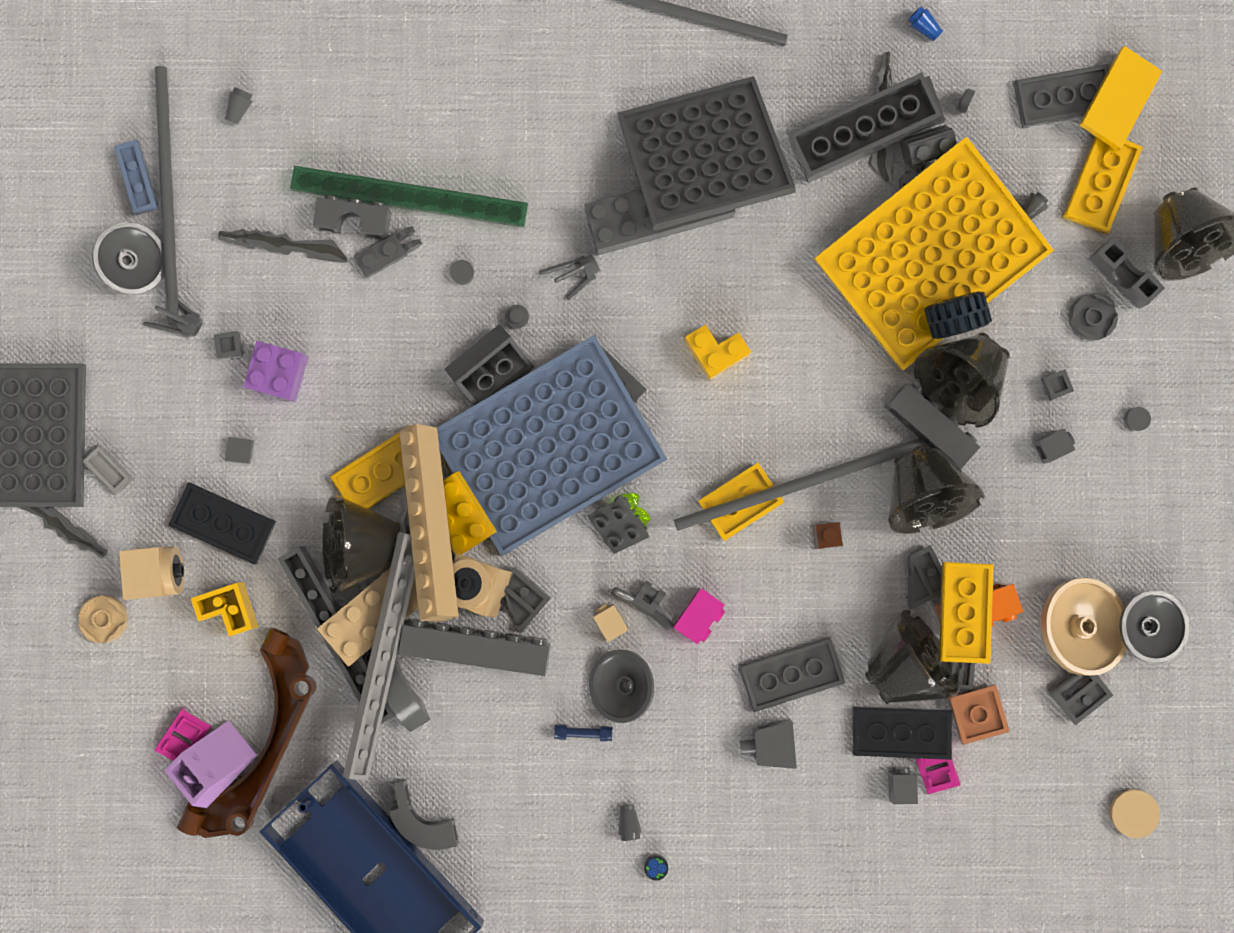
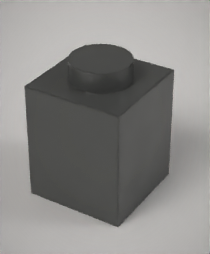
M1065 428L1032 442L1043 464L1050 463L1075 451L1073 446L1075 444L1074 438Z
M896 767L895 771H888L889 801L892 804H918L917 774L910 771L908 767Z

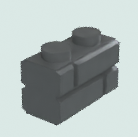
M946 125L900 140L904 161L912 167L922 164L923 161L929 162L938 159L957 144L954 129Z

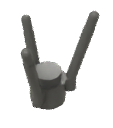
M590 254L587 257L583 255L575 260L540 270L539 275L575 265L576 268L554 279V282L558 283L576 273H579L581 278L586 276L566 296V299L570 300L585 285L596 279L595 273L599 272L600 269L596 260Z
M178 300V306L187 315L183 313L179 316L158 305L155 306V309L177 320V326L180 329L146 321L143 322V325L189 338L190 335L195 337L198 334L203 320L199 319V314L193 312Z

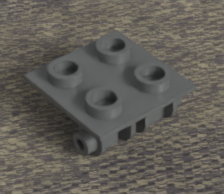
M622 494L614 498V502L587 515L613 554L650 537L647 532V526H644L638 514L634 515L636 510L634 508L630 509L631 505L628 503L627 497H623Z

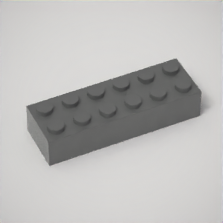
M921 72L789 134V143L807 182L810 183L939 123L942 114Z
M641 189L584 204L598 256L734 218L736 212L733 209L654 231Z
M418 619L410 620V623L403 625L398 655L545 676L548 670L551 644L546 643V638L532 637L531 641L523 640V635L513 633L503 637L499 636L498 631L493 630L476 633L475 628L461 626V628L456 630L451 629L452 625L446 623L428 626V621H420Z

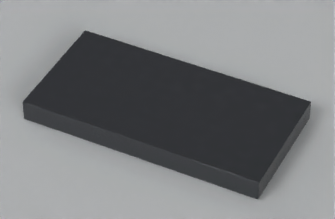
M188 482L168 526L257 565L277 521Z
M854 706L853 756L952 760V710Z

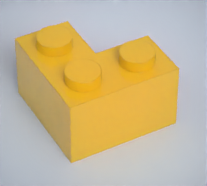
M706 324L687 335L684 339L685 344L708 380L718 376L751 354L750 349L739 332L718 345Z
M244 582L234 583L190 598L198 622L222 615L229 637L259 628Z

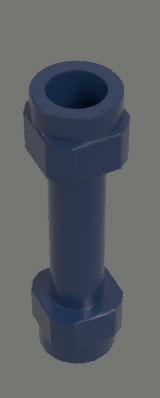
M555 724L554 739L566 740L567 737L600 738V741L605 742L612 741L613 727L601 726L600 729L567 727V724Z

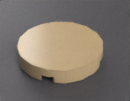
M101 595L92 597L83 604L78 615L80 631L84 637L92 642L107 643L114 641L127 628V610L122 602L113 596Z
M1127 789L1113 798L1110 804L1109 816L1118 832L1129 838H1142L1148 836L1156 829L1159 823L1160 810L1157 802L1150 794L1140 789Z

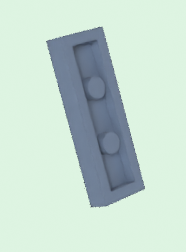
M136 139L114 146L133 213L137 216L159 209L140 142Z

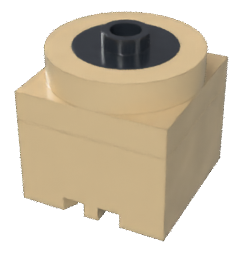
M155 547L119 551L123 600L180 595L182 593L185 573L183 558L178 547Z
M456 554L453 562L457 606L482 616L497 618L501 606L500 602L505 595L504 590L509 584L512 572L473 557Z

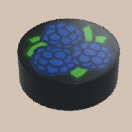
M658 854L649 856L644 863L646 876L655 881L663 879L668 873L666 859Z

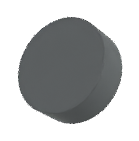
M969 88L965 90L957 107L958 111L962 113L967 112L976 91Z
M458 260L451 266L450 275L457 284L466 285L473 280L475 271L468 261Z
M1143 407L1132 408L1125 415V424L1132 431L1145 430L1151 423V415Z

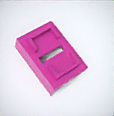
M182 707L156 745L154 751L174 761L183 751L204 738L211 725ZM175 731L193 741L192 744L173 735L172 732Z
M915 758L928 794L961 785L953 759ZM946 761L948 765L929 771L926 770V767Z

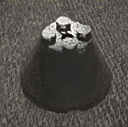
M1196 187L1180 193L1170 192L1163 197L1164 202L1154 212V269L1157 275H1161L1164 280L1172 281L1190 278L1212 269L1210 265L1222 257L1226 261L1234 255V212L1199 192Z
M981 332L975 336L925 349L915 360L914 377L919 379L923 397L928 401L932 400L941 408L940 412L946 417H952L962 426L972 424L976 428L988 425L998 414L1010 353L992 340L988 334Z
M925 444L919 445L913 449L914 452L906 456L897 457L894 460L895 469L888 523L895 532L905 534L920 533L919 528L932 525L934 530L949 525L972 513L981 505L979 501L981 497L982 499L985 498L982 488L937 448H928Z
M338 495L331 496L325 512H330L328 523H323V564L326 579H331L333 585L329 586L330 591L333 594H339L390 569L398 532H400L399 522H393L392 519Z
M903 610L897 615L868 660V670L865 672L867 680L872 685H876L879 695L885 704L890 702L952 699L956 697L960 690L956 673L951 674L948 667L950 662L939 661L938 638L919 616L913 618L909 615L911 614L910 610Z

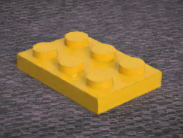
M758 462L700 499L698 503L704 510L774 487V485ZM779 497L710 521L722 540L725 541L783 504L784 501Z
M457 471L443 480L450 545L455 555H463L497 531L460 471Z

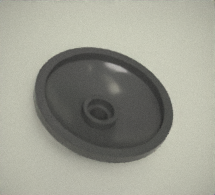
M131 222L114 224L105 229L94 243L92 250L93 267L100 280L112 290L129 295L144 293L156 286L164 275L163 244L154 232L143 225ZM123 257L129 258V265L122 262Z
M1148 590L1135 595L1127 602L1121 613L1119 628L1125 647L1134 657L1148 663H1164L1175 658L1183 650L1189 637L1190 625L1187 612L1177 598L1164 591ZM1146 622L1148 624L1147 630H1145L1144 624Z
M625 649L609 651L602 655L592 668L589 678L590 697L597 711L606 719L616 723L635 721L648 710L653 700L654 678L651 669L646 661L633 651ZM629 681L631 682V689L628 687Z

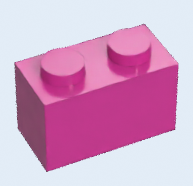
M699 588L675 622L673 628L696 644L700 641L704 643L712 632L709 629L714 621L718 623L724 615L725 610H723L725 604L702 588Z

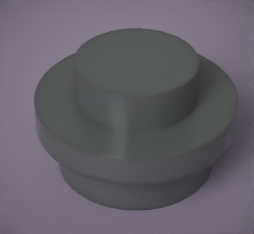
M513 305L507 309L505 320L510 327L519 329L528 323L529 313L525 307Z

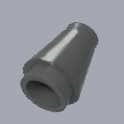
M234 87L233 91L229 93L225 119L239 124V121L252 103V94Z
M634 805L620 806L618 835H621V841L641 839L640 833H642Z

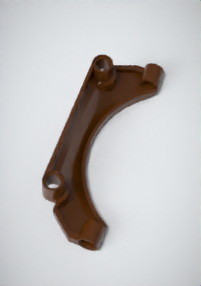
M270 627L260 648V652L268 666L274 689V716L266 745L259 758L247 773L232 786L225 789L207 808L192 806L190 802L187 804L177 825V829L187 835H199L204 838L229 834L239 836L253 826L255 815L306 706L316 691V681L311 676L305 674L310 665L300 641L281 630ZM300 681H304L308 685L309 689L306 694L301 693L298 689ZM236 817H241L244 820V828L236 825Z

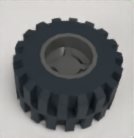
M980 291L929 305L924 309L931 336L935 339L969 332L987 326L992 322L985 292Z

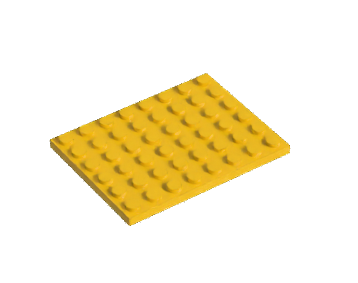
M966 136L813 259L899 369L903 371L942 340L932 338L924 311L925 308L947 299L977 291L985 292L987 303H989L1052 253L1054 249Z

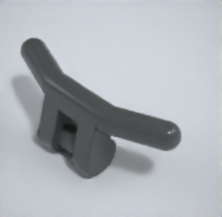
M646 580L636 596L618 587H614L611 590L613 596L644 612L666 630L673 629V623L657 610L666 592L661 589L659 591L651 586L652 583ZM645 595L653 598L651 604L642 600Z

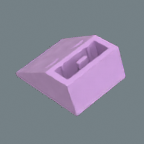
M227 721L183 751L164 771L192 806L207 808L258 754L234 725Z

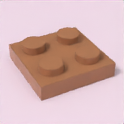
M995 684L948 697L961 744L965 745L1010 732Z

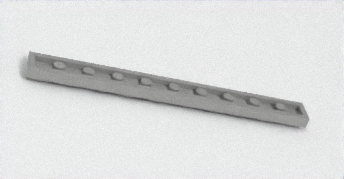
M398 532L343 777L348 779H369L415 576L411 535Z

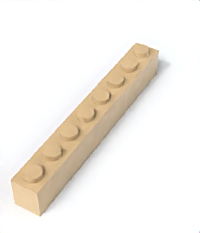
M414 424L399 430L419 619L420 621L443 622L459 617L438 431L436 427Z

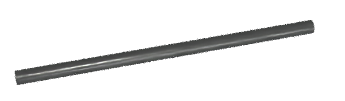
M615 0L785 46L788 36L787 34L662 0Z
M156 66L155 86L166 309L179 315L167 67ZM166 315L167 324L178 323L177 320Z
M918 438L674 519V524L677 531L923 450L925 445L922 438Z

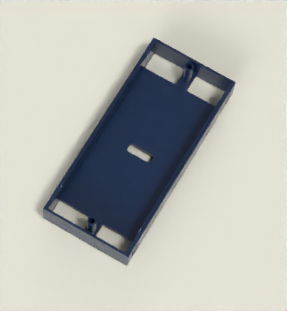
M338 760L332 763L259 831L351 933H438L459 911L474 926L468 933H477L482 928L484 919L419 848L399 833L392 819L355 779L343 777L345 768ZM331 769L345 786L322 806L309 792V789ZM296 801H299L301 804H299L298 810L302 813L308 811L311 814V818L287 840H284L272 827V823ZM382 862L386 866V870L370 885H367L363 878L377 864Z

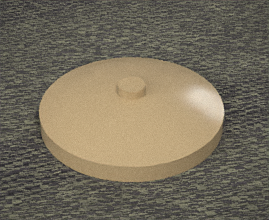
M1079 578L1060 584L1048 596L1041 615L1042 637L1051 657L1065 670L1083 676L1099 675L1115 667L1124 656L1127 648L1122 641L1119 624L1121 613L1125 606L1115 591L1099 580Z

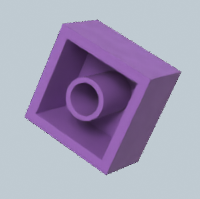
M256 341L243 387L296 402L308 356L297 351Z

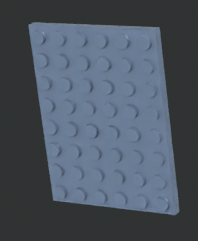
M595 335L437 427L440 452L453 473L460 471L497 532L490 536L501 556L667 460Z

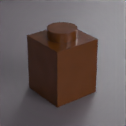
M840 522L812 525L815 549L843 546Z

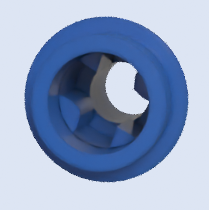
M920 6L908 19L911 23L910 27L932 41L937 39L943 32L928 8L924 9Z

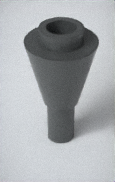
M1031 192L1022 209L1030 219H1033L1049 208L1046 204L1048 199L1039 192L1036 194Z

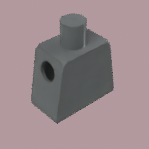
M790 719L753 728L752 740H740L741 755L755 754V762L759 766L796 769L793 722Z

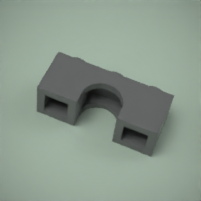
M325 195L324 198L317 197L313 226L318 231L341 234L343 222L350 217H357L361 219L360 233L364 237L381 240L388 238L391 211L386 207V204L380 202H372L371 205L362 204L361 200L352 198L348 199V202L340 201L338 197Z
M1112 237L1088 259L1140 309L1150 304L1165 287L1149 271L1141 272L1136 269L1128 259L1131 253L1115 237Z

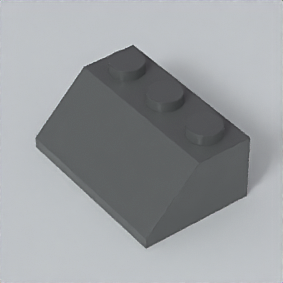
M499 324L444 370L472 404L476 405L523 377L534 368V365L513 338Z

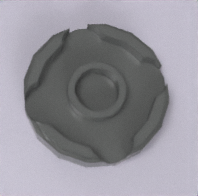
M1092 293L1077 299L1071 306L1068 315L1069 325L1073 332L1081 339L1097 341L1109 336L1117 325L1118 313H1116L1113 301L1108 297Z

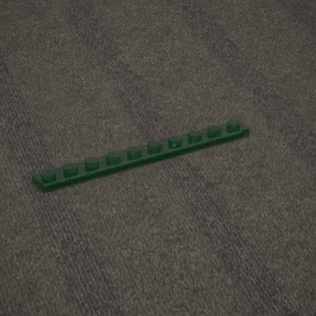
M294 166L290 189L296 192L321 196L331 195L346 200L352 198L365 203L380 202L390 207L525 228L528 211L527 202L301 166Z

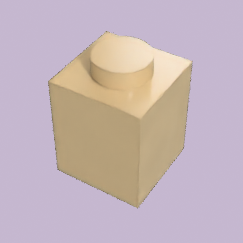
M606 603L595 610L597 614L593 618L607 642L629 630L614 604L609 606Z

